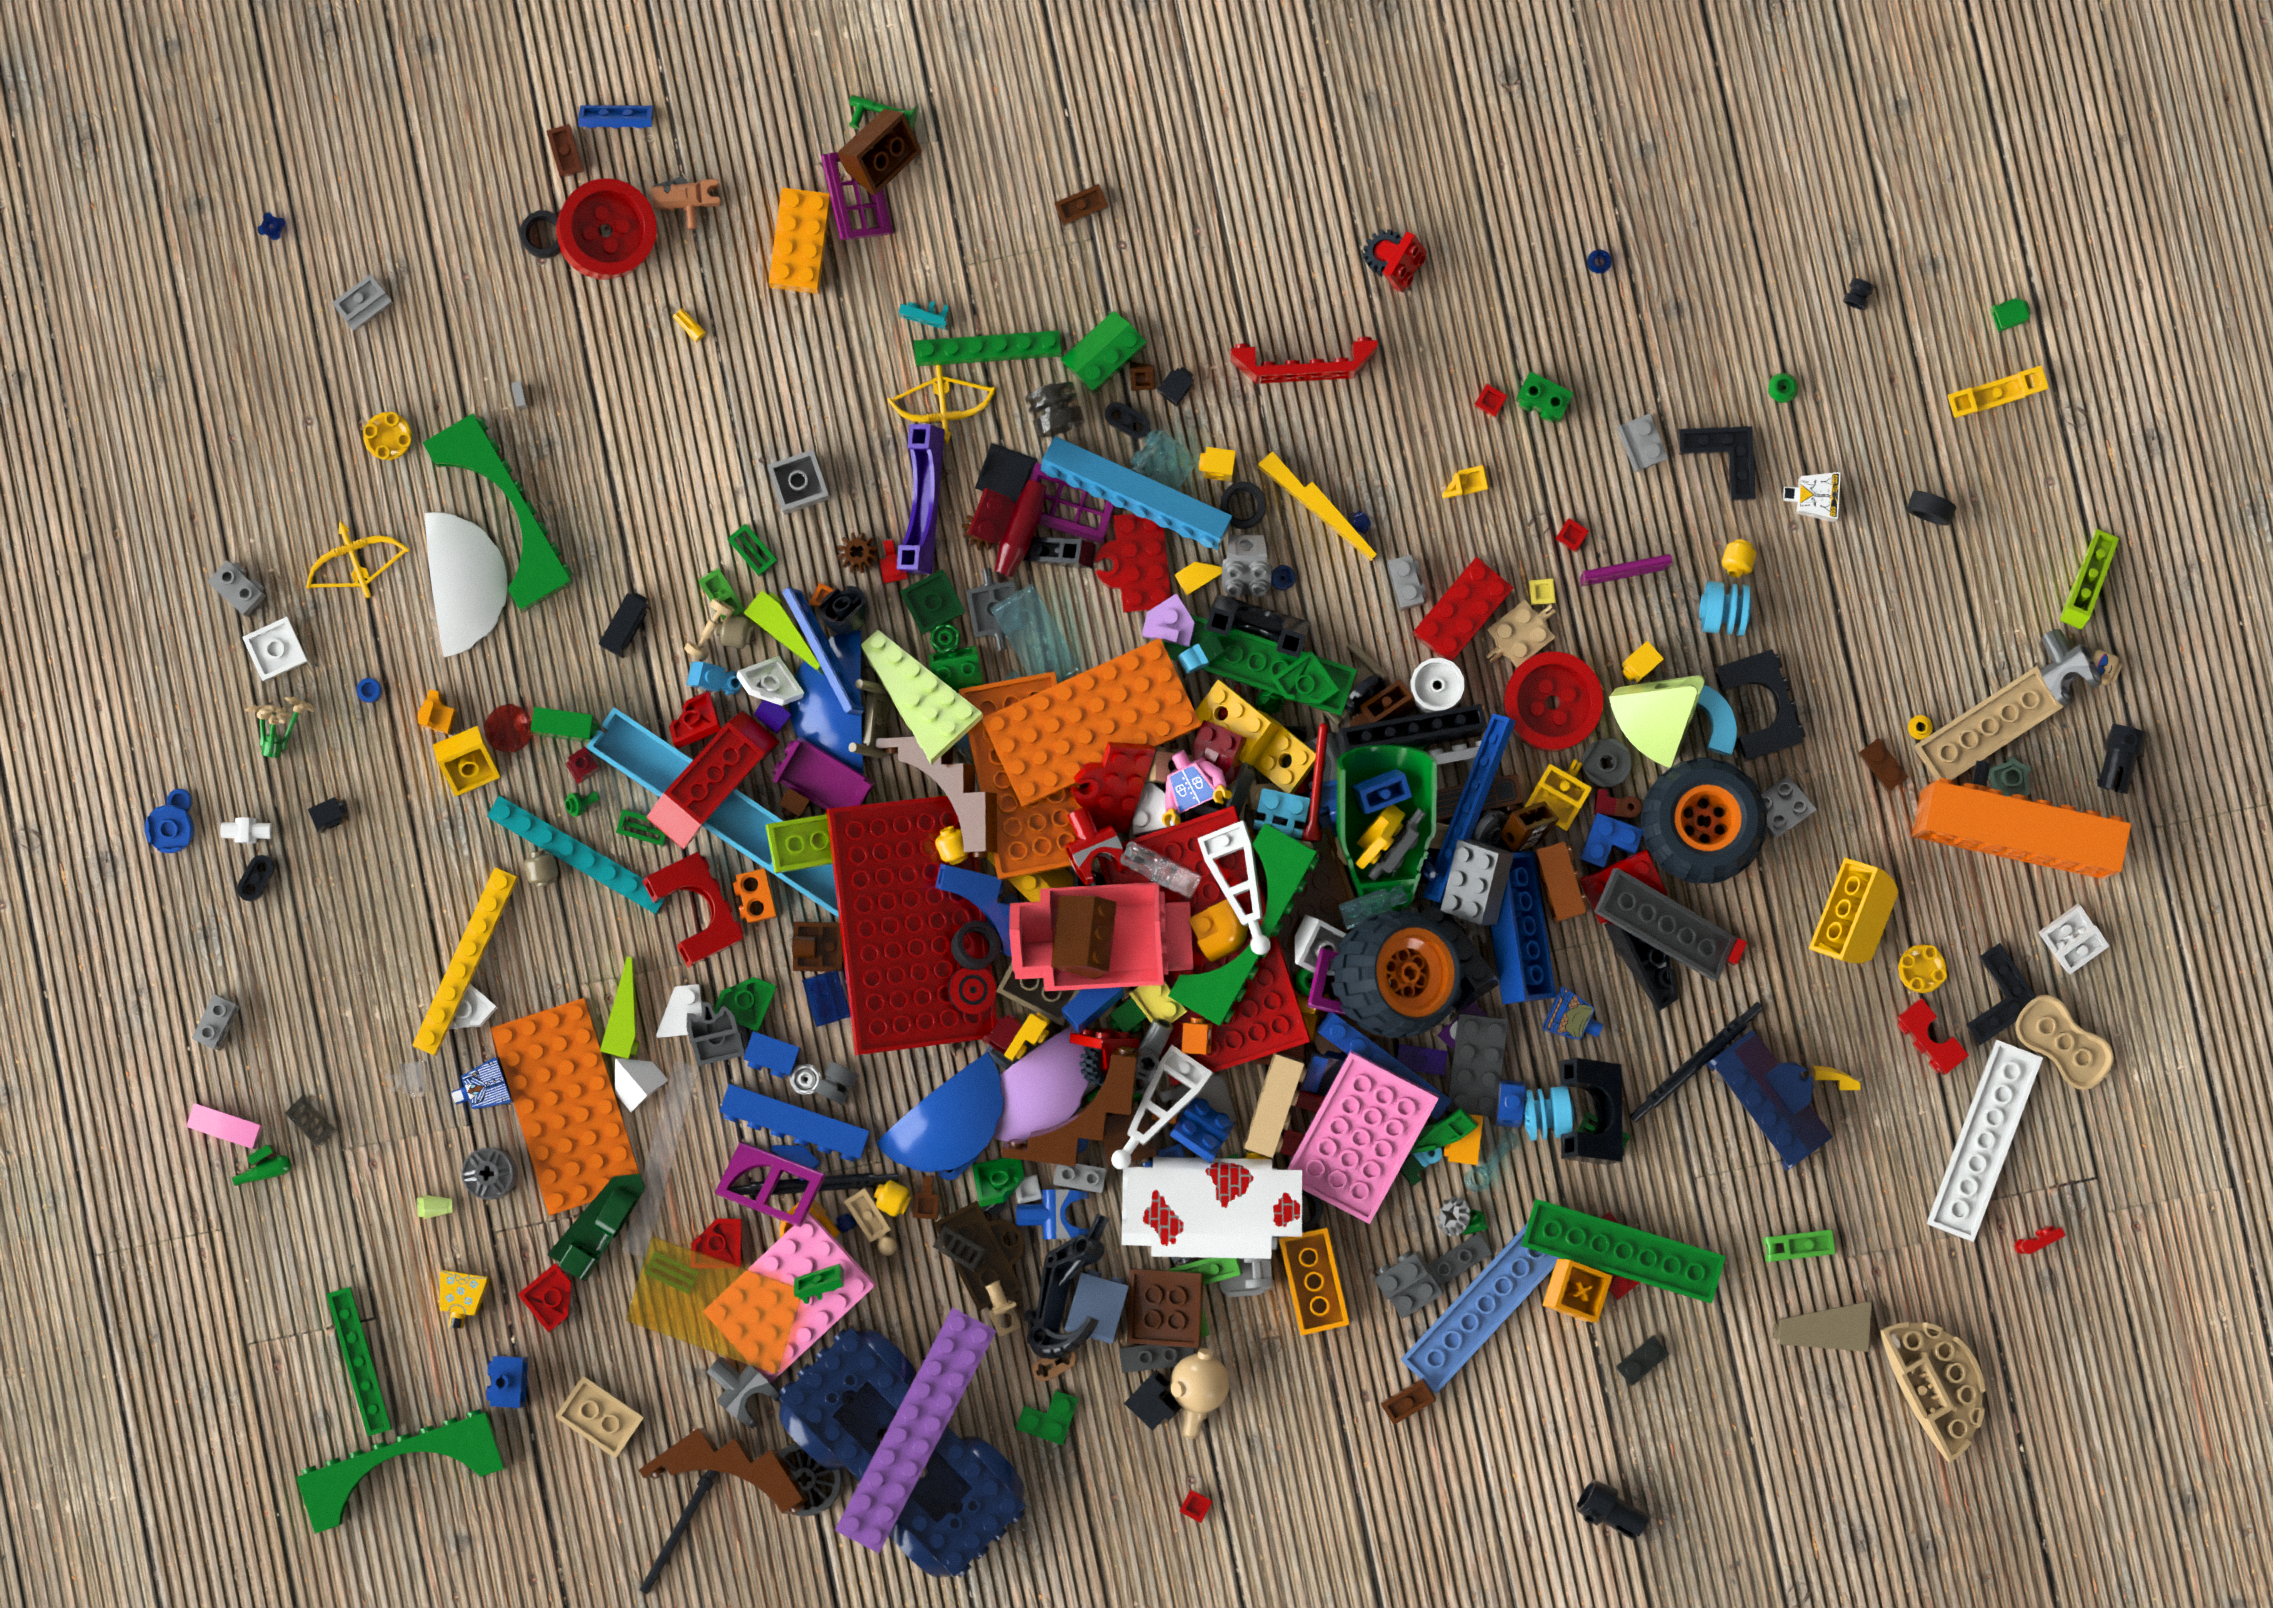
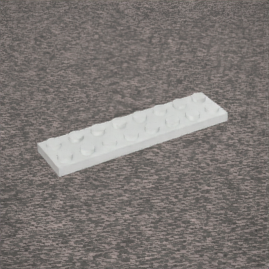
M1995 1040L1928 1217L1927 1225L1974 1242L2043 1057Z

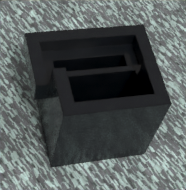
M1157 1369L1124 1403L1152 1431L1164 1418L1170 1421L1182 1408L1174 1397L1165 1390L1170 1381Z

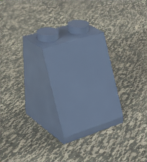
M1087 1269L1086 1274L1081 1272L1064 1330L1074 1332L1089 1316L1099 1320L1090 1338L1112 1344L1129 1286L1124 1285V1279L1111 1276L1110 1280L1100 1278L1102 1273Z

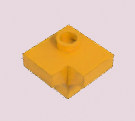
M430 689L427 700H424L423 706L421 705L419 709L418 724L422 727L451 735L458 711L446 707L442 702V694Z

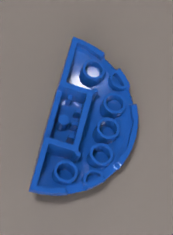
M861 630L851 634L832 636L828 639V642L862 704V690L855 687L856 680L862 679ZM803 661L794 678L804 691V695L801 699L789 703V712L793 715L791 723L796 735L864 775L863 755L849 751L850 743L863 745L862 714L859 716L846 714L825 673L822 675Z
M989 1052L955 1074L903 1116L876 1143L880 1150L896 1163L922 1172L952 1170L977 1157L996 1133L995 1128L999 1118L1002 1117L1004 1097L1001 1095L1000 1086L1002 1079L997 1065Z

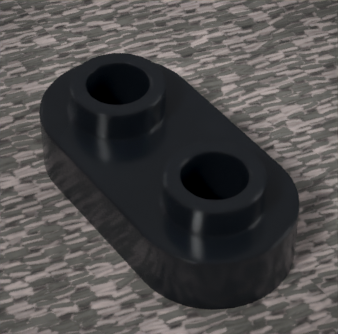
M1113 402L1106 407L1104 416L1108 425L1134 439H1142L1148 435L1150 422L1146 416L1120 402ZM1120 412L1121 418L1118 420L1113 419L1112 414ZM1136 423H1140L1143 428L1141 431H1135L1133 426Z
M257 855L250 861L237 886L238 895L243 900L253 902L262 896L275 871V864L271 858L265 855ZM262 863H265L267 866L265 872L259 871V866ZM250 885L255 887V891L252 894L247 892V888Z

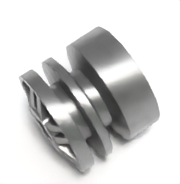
M490 1147L480 1148L472 1152L464 1161L461 1170L462 1182L467 1191L473 1196L485 1200L501 1199L508 1195L515 1187L518 1179L517 1165L513 1158L505 1151ZM490 1167V1171L494 1172V1176L489 1177L487 1181V1177L483 1176L482 1173Z

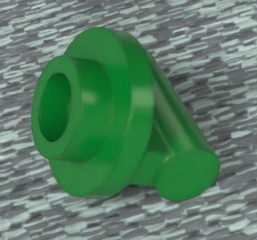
M1475 1209L1470 1210V1221L1467 1228L1463 1231V1235L1488 1229L1483 1212Z

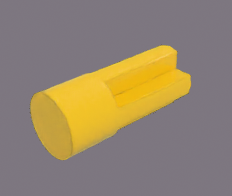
M683 308L674 314L673 318L695 342L700 341L706 335L705 330Z

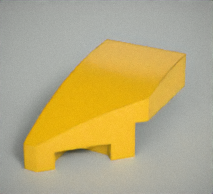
M1481 465L1455 473L1446 491L1442 493V498L1458 497L1489 490L1485 467Z
M1195 561L1176 573L1175 577L1186 595H1190L1208 582L1221 576L1222 566L1209 564L1204 561Z
M1812 1065V1076L1815 1080H1837L1839 1090H1860L1861 1083L1838 1069Z

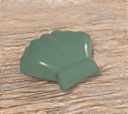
M2010 756L2007 763L1990 768L1988 775L1990 784L1993 789L2003 791V796L2009 797L2013 794L2029 796L2030 794L2027 775L2031 770L2030 767Z

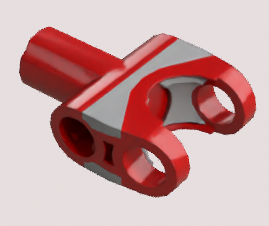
M1087 807L1080 808L1067 815L1077 839L1065 844L1066 853L1075 872L1086 886L1094 883L1091 863L1092 859L1096 857L1108 859L1119 872L1126 870V859L1122 845L1112 826L1097 830Z

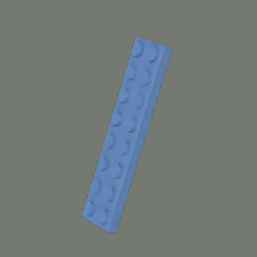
M1528 1222L1400 1359L1420 1379L1424 1378L1436 1394L1555 1267L1557 1259H1561L1521 1246Z

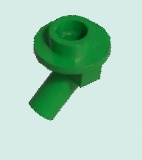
M594 791L581 798L579 793H570L565 800L566 811L573 817L582 815L586 811L585 807L600 800V795L597 791Z

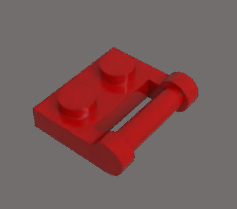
M2047 1225L2035 1231L2037 1236L2031 1239L2017 1240L2014 1244V1249L2019 1254H2032L2066 1235L2062 1227Z

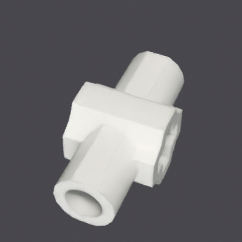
M236 818V822L221 823V838H235V843H257V839L272 838V824L258 823L257 818Z

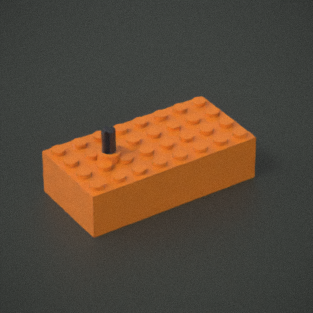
M1976 761L1972 784L1964 783L1963 786L1954 785L1953 780L1939 778V780L1921 789L1911 835L1912 838L2099 879L2108 878L2122 871L2131 823L2125 822V818L2110 815V818L2100 817V812L2092 810L2076 812V807L2069 805L2053 807L2050 801L2037 799V802L2027 801V796L2013 794L2009 797L2003 796V791L1986 787L1991 763Z

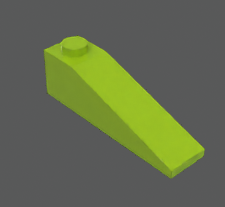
M2096 529L2059 621L2080 630L2083 629L2091 617L2119 541L2118 537Z
M761 590L744 611V614L823 675L824 671L815 654L787 611L780 605L782 600L772 592L766 594Z
M627 956L600 1051L631 1059L632 1055H637L640 1042L636 1041L634 958Z

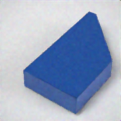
M773 1145L771 1147V1152L775 1155L812 1169H817L820 1166V1162L804 1146Z

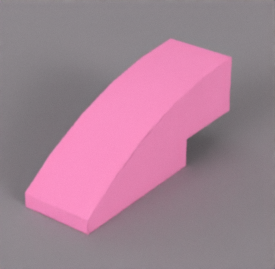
M194 1103L186 1127L256 1149L263 1125Z

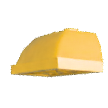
M1844 857L1809 949L1847 963L1861 964L1872 960L1898 895V888L1894 880L1880 868Z

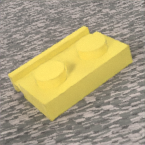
M1165 979L1164 985L1138 986L1129 993L1151 1023L1154 1018H1162L1171 1024L1188 1011L1184 1005L1168 997L1172 989Z

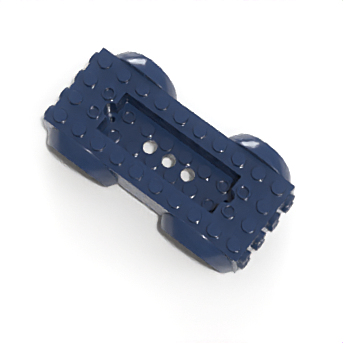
M843 1328L833 1338L835 1344L830 1349L825 1346L816 1355L817 1361L812 1366L807 1364L798 1372L800 1378L794 1384L789 1381L780 1390L782 1396L779 1398L781 1401L779 1418L790 1436L815 1461L833 1471L846 1467L860 1482L881 1443L877 1438L878 1431L882 1428H889L917 1372L907 1357L880 1333L870 1329L854 1331L850 1328L846 1331ZM946 1426L925 1465L927 1469L926 1475L918 1479L889 1535L906 1556L927 1574L936 1578L949 1576L954 1578L956 1575L961 1578L971 1568L969 1562L974 1557L979 1560L989 1550L986 1545L992 1539L997 1542L1007 1532L1004 1527L1009 1522L1014 1525L1025 1514L1022 1511L1025 1507L1023 1504L1025 1488L1022 1479L1014 1467L992 1445L976 1436L959 1438Z

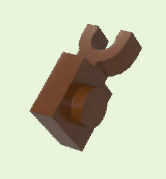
M924 1175L922 1193H914L913 1218L938 1219L939 1194H932L934 1176Z

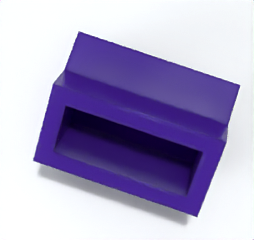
M766 700L762 701L754 713L756 718L776 734L786 726L789 719L793 716L782 706Z

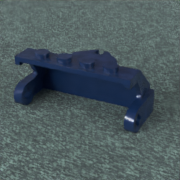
M1754 1030L1747 1032L1706 1063L1711 1071L1715 1069L1718 1071L1782 1157L1783 1161L1780 1164L1786 1171L1833 1138L1830 1131L1809 1104L1811 1103V1095L1814 1089L1813 1077L1809 1076L1807 1079L1801 1076V1072H1806L1807 1068L1801 1067L1796 1062L1778 1063Z

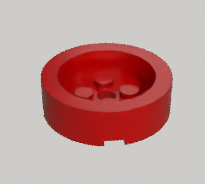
M610 178L595 179L584 183L574 190L562 206L556 223V235L560 251L566 261L583 275L599 280L624 277L635 271L650 253L657 231L655 214L647 198L634 186L624 181ZM601 225H609L612 231L611 236H601L598 231Z
M1544 652L1524 661L1510 677L1503 697L1505 717L1516 721L1512 730L1515 736L1529 747L1545 752L1565 751L1583 742L1598 724L1603 709V692L1594 671L1581 659L1563 652ZM1555 696L1559 700V707L1557 709L1551 710L1547 708L1545 701L1548 697Z

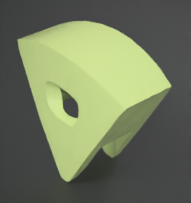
M1700 675L1617 687L1609 696L1616 721L1628 740L1640 752L1653 761L1671 768L1679 756L1705 684V679Z

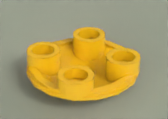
M383 412L375 415L363 429V440L366 448L373 456L381 460H393L401 457L407 452L412 441V432L408 422L394 412Z
M1921 944L1912 946L1900 958L1898 965L1899 977L1903 984L1914 992H1932L1940 987L1947 977L1945 959L1937 948L1932 945Z

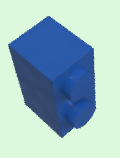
M1397 769L1351 786L1357 808L1366 814L1412 797L1405 774Z
M753 1031L743 1059L749 1061L748 1067L761 1071L763 1066L772 1069L771 1075L784 1079L785 1075L791 1076L801 1048Z

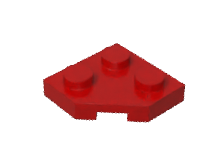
M707 691L687 700L682 706L683 712L678 720L674 719L669 726L676 749L720 731L721 726L711 693Z
M716 1218L691 1243V1268H741L742 1219Z
M555 1263L517 1294L548 1333L569 1317L572 1281L560 1266Z

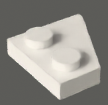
M700 984L674 987L657 1031V1038L688 1035L686 1028L687 1013H694L696 1017H701Z

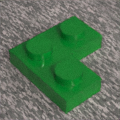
M1055 1390L1048 1413L1023 1406L1016 1430L1063 1445L1079 1398Z

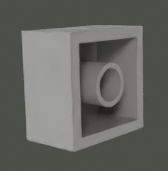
M813 449L767 465L784 515L830 500Z

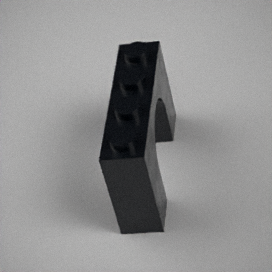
M1217 594L1212 604L1205 630L1229 636L1230 631L1233 629L1256 632L1274 640L1278 644L1277 652L1299 658L1311 622Z
M1773 649L1718 666L1714 669L1722 693L1745 685L1756 684L1767 688L1776 700L1777 715L1774 722L1765 729L1737 739L1745 762L1801 745L1804 742L1803 738L1806 737L1802 724H1798L1795 717L1798 714L1794 700L1790 701L1787 691H1790L1788 680L1786 677L1782 678L1779 669L1782 668L1779 654H1774Z
M1583 1058L1561 1061V1085L1586 1090L1595 1100L1598 1109V1122L1592 1133L1576 1131L1561 1134V1159L1603 1165L1623 1162L1622 1064Z

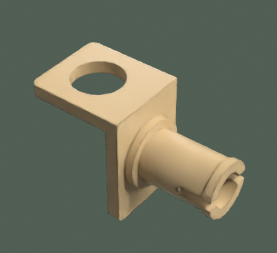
M1000 1281L985 1286L994 1306L988 1313L998 1336H1003L1019 1329L1021 1324L1013 1308L1017 1304L1010 1300L1007 1301ZM1005 1313L1012 1317V1324L1008 1328H1003L999 1324V1317Z

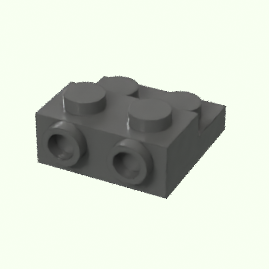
M1410 1251L1397 1258L1398 1264L1391 1267L1390 1263L1377 1270L1379 1275L1374 1278L1386 1299H1390L1402 1319L1445 1293L1419 1251L1414 1254Z

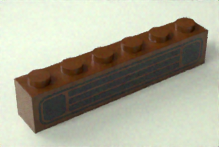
M1517 774L1493 779L1480 817L1488 809L1494 811L1503 808L1504 812L1518 810V805L1523 803ZM1465 784L1437 790L1436 823L1446 824L1447 819H1452Z

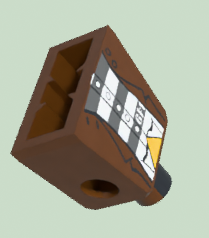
M1545 801L1511 813L1501 832V837L1507 844L1506 849L1508 852L1517 853L1537 846L1558 822L1559 818Z

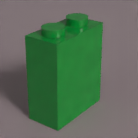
M534 707L530 731L536 736L589 743L593 736H596L598 729L601 731V724H598V720L591 714Z

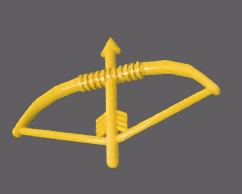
M936 365L937 377L887 400L902 417L911 421L926 423L941 421L942 429H945L944 441L948 444L952 434L948 429V421L961 420L982 411L993 397L996 387L991 388L943 376L942 365ZM949 382L990 391L985 401L975 408L956 412H947L945 394L950 391ZM933 383V392L939 395L941 412L937 414L915 415L901 410L894 401Z
M340 521L338 534H342L345 544L341 545V547L339 546V548H333V550L324 554L315 562L311 568L306 588L362 587L365 597L370 598L371 594L367 585L405 552L410 550L396 539L381 535L363 537L351 542L348 535L350 529ZM378 542L392 543L403 549L371 577L368 574L367 568L360 567L355 554V549L358 550V548L361 549V547L364 548V546ZM349 553L355 568L351 573L354 583L312 584L315 572L323 563L333 557L337 558Z

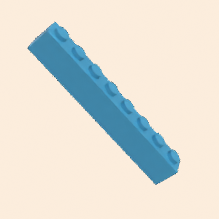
M1056 436L1053 438L1042 459L1040 471H1043L1047 476L1063 480L1071 487L1085 490L1093 497L1105 499L1118 508H1125L1133 512L1140 518L1154 521L1160 527L1174 530L1182 537L1194 539L1204 547L1218 550L1229 529L1232 515Z

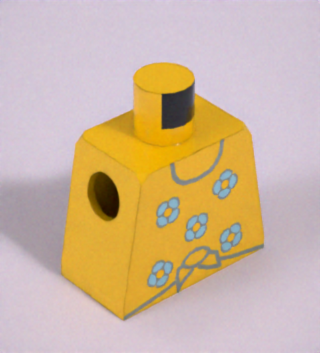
M440 1270V1310L451 1312L449 1327L463 1329L465 1315L477 1316L490 1277Z

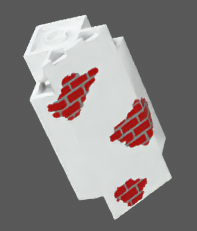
M1153 1157V1167H1127L1123 1169L1122 1245L1151 1246V1256L1271 1259V1249L1276 1250V1236L1302 1237V1170H1277V1168H1272V1159L1214 1158L1209 1163L1203 1158Z

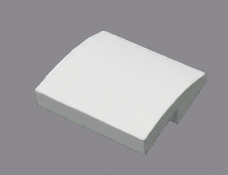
M2076 904L2038 932L2068 974H2072L2109 947L2097 926L2093 925L2079 904Z

